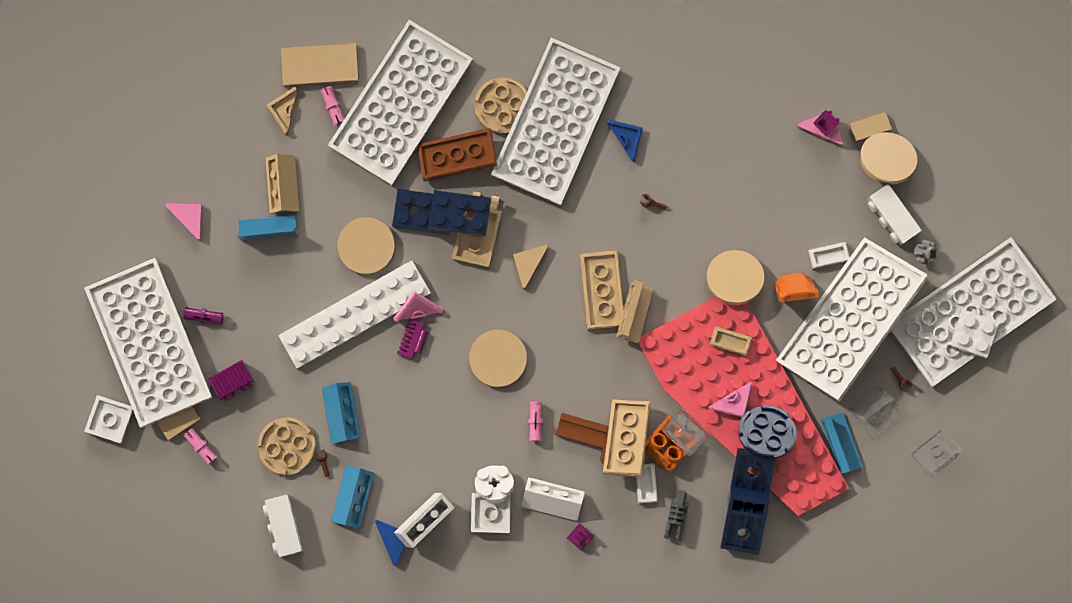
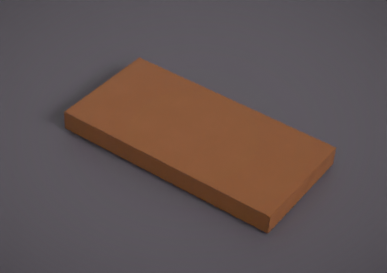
M491 128L424 142L417 146L424 182L498 165Z

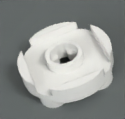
M488 466L477 472L475 490L480 498L486 499V502H503L512 493L514 488L513 477L505 466ZM492 481H496L499 484H497V487L494 488L493 485H489V483H491Z

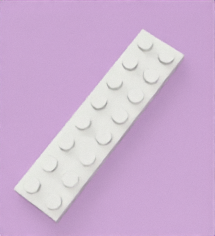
M410 261L278 336L294 365L299 369L397 314L414 291L423 297H427L431 293L413 261Z

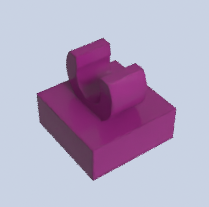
M827 110L822 112L813 123L826 137L836 128L840 120L839 118L835 119L831 115L832 111Z
M579 523L567 539L582 551L594 536Z

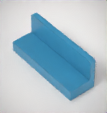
M296 215L238 220V238L240 240L298 235Z
M351 382L335 383L323 387L322 393L331 443L337 444L344 441L361 439Z
M840 413L823 418L821 422L841 474L861 468L862 463L844 414Z
M351 466L345 467L331 519L332 522L360 529L374 472Z

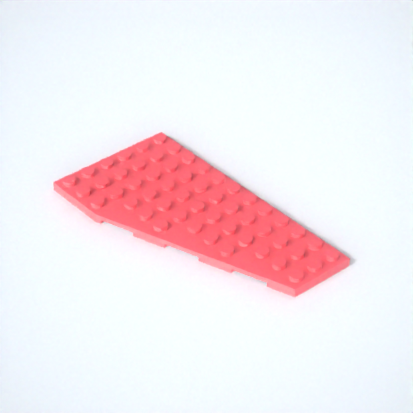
M715 297L640 337L638 344L663 390L735 458L737 448L745 449L738 436V427L742 417L710 410V405L747 383L752 382L746 412L762 407V405H771L781 408L789 414L797 428V438L791 451L776 459L770 490L794 514L799 516L849 489L784 368L776 361L777 356L748 303L729 305ZM715 326L752 337L747 356L710 346ZM755 466L748 469L752 474H756L759 471Z

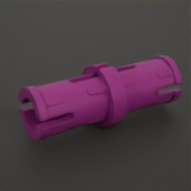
M185 307L183 319L196 320L203 324L208 322L222 325L224 313L207 311L206 308L200 310Z

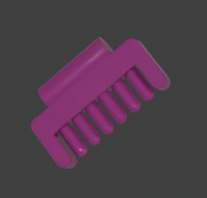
M409 318V323L407 324L409 328H406L404 333L406 337L402 338L406 342L400 343L403 346L399 347L400 350L397 351V354L413 359L415 352L421 354L428 332L423 330V322Z

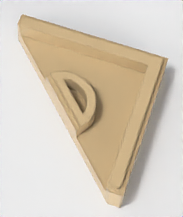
M296 86L266 105L285 135L289 132L297 95Z
M547 245L513 254L523 289L526 288L548 249Z

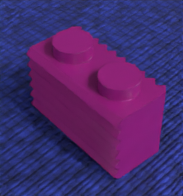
M243 360L236 362L208 379L220 400L225 399V401L235 397L234 393L242 390V392L252 387L251 383L255 382Z

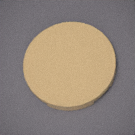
M496 78L486 82L477 92L474 104L477 119L486 129L491 128L494 133L508 134L527 93L526 88L512 78Z
M882 132L872 135L864 142L860 152V163L865 173L875 181L879 180L890 183V185L899 184L908 180L914 173L917 166V153L912 144L904 137L894 133Z
M362 217L349 222L343 228L338 238L337 249L340 259L348 269L356 273L369 275L383 270L389 264L394 254L395 241L390 229L383 222L371 217Z
M739 250L726 251L717 255L711 261L706 276L707 286L710 292L720 299L721 302L729 305H743L749 303L750 300L754 299L761 292L764 284V271L760 262L751 254Z
M496 329L483 333L475 340L470 350L469 362L472 372L479 381L491 387H504L516 382L521 377L526 367L527 354L522 341L516 335L506 330Z
M291 417L279 418L267 424L262 430L257 444L262 463L269 470L279 475H294L303 471L313 460L316 451L315 438L310 428L302 421Z

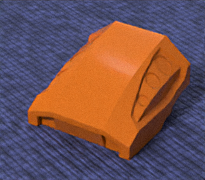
M802 272L784 274L774 283L779 302L819 298L818 289L815 288L812 278Z
M670 415L647 439L645 450L646 455L668 471H672L698 441L677 425Z

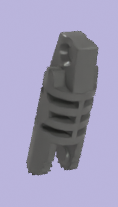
M678 490L676 500L672 499L664 535L666 539H669L671 536L672 525H678L676 541L681 542L689 502H686V491Z

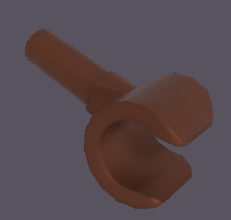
M642 194V197L649 199L647 203L640 202L642 206L649 207L651 205L666 209L667 205L651 200L648 194Z
M895 366L891 368L899 380L901 390L906 391L903 386L905 382L910 387L913 386L910 380L904 379Z
M323 449L324 456L321 458L318 457L315 451V457L320 461L325 477L330 476L326 465V451Z

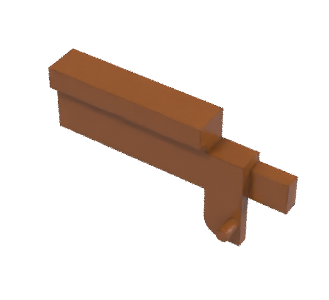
M562 413L556 435L603 448L600 461L604 464L609 426Z

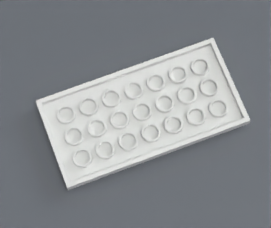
M408 20L329 142L328 147L393 186L415 152L418 144H420L469 68L473 58L411 20Z
M551 37L497 159L498 165L494 166L491 176L561 206L620 67Z
M864 237L776 361L840 402L929 278L928 275Z
M1010 237L903 312L891 329V333L930 387H933L976 356L949 346L962 309L999 322L993 345L1054 302L1056 297Z
M156 258L84 288L140 428L213 398Z

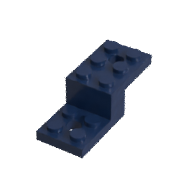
M398 189L392 227L449 235V232L486 237L491 198L434 190V194ZM411 206L419 208L417 215L409 214L408 210ZM467 210H473L475 217L468 220L464 217V213Z
M737 448L727 500V514L720 545L721 549L759 555L776 459H762L752 455L746 449ZM755 466L759 471L756 474H751L748 472V469ZM746 529L749 533L746 536H740L738 531Z

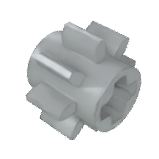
M923 240L922 244H917L914 248L916 261L929 265L930 261H934L938 256L936 244Z

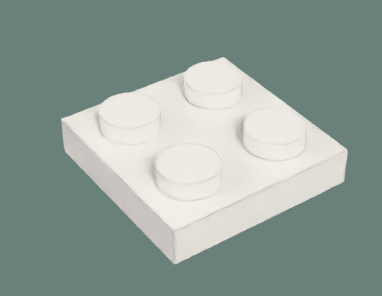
M962 309L949 346L987 359L999 322Z
M97 395L84 432L122 444L133 414L132 406Z
M472 493L471 532L510 533L511 494L503 502L489 503L486 502V499L480 498L477 493Z

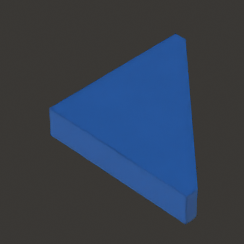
M608 120L609 127L632 162H635L643 127Z
M376 520L375 523L393 565L397 566L405 547L394 533L398 528Z

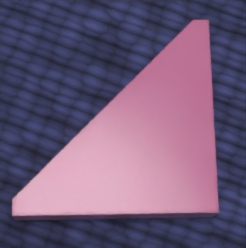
M819 116L797 124L798 128L837 143L839 146L843 145L837 126L826 137L813 124Z
M166 203V207L198 240H201L202 204Z
M414 291L393 319L395 322H399V320L415 319L434 313L441 314L443 308Z
M752 382L747 383L710 405L709 409L742 417L746 412Z

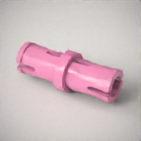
M332 86L326 87L327 91L323 88L321 93L326 103L325 108L331 115L333 125H340L339 122L342 124L344 121L339 108L340 103L335 98Z
M530 402V419H528V424H530L529 441H542V402ZM535 413H537V429H536V430H535Z
M194 428L190 429L189 433L184 434V437L194 447L195 453H199L207 465L212 464L213 460L215 461L218 457L209 449L208 443L200 438Z

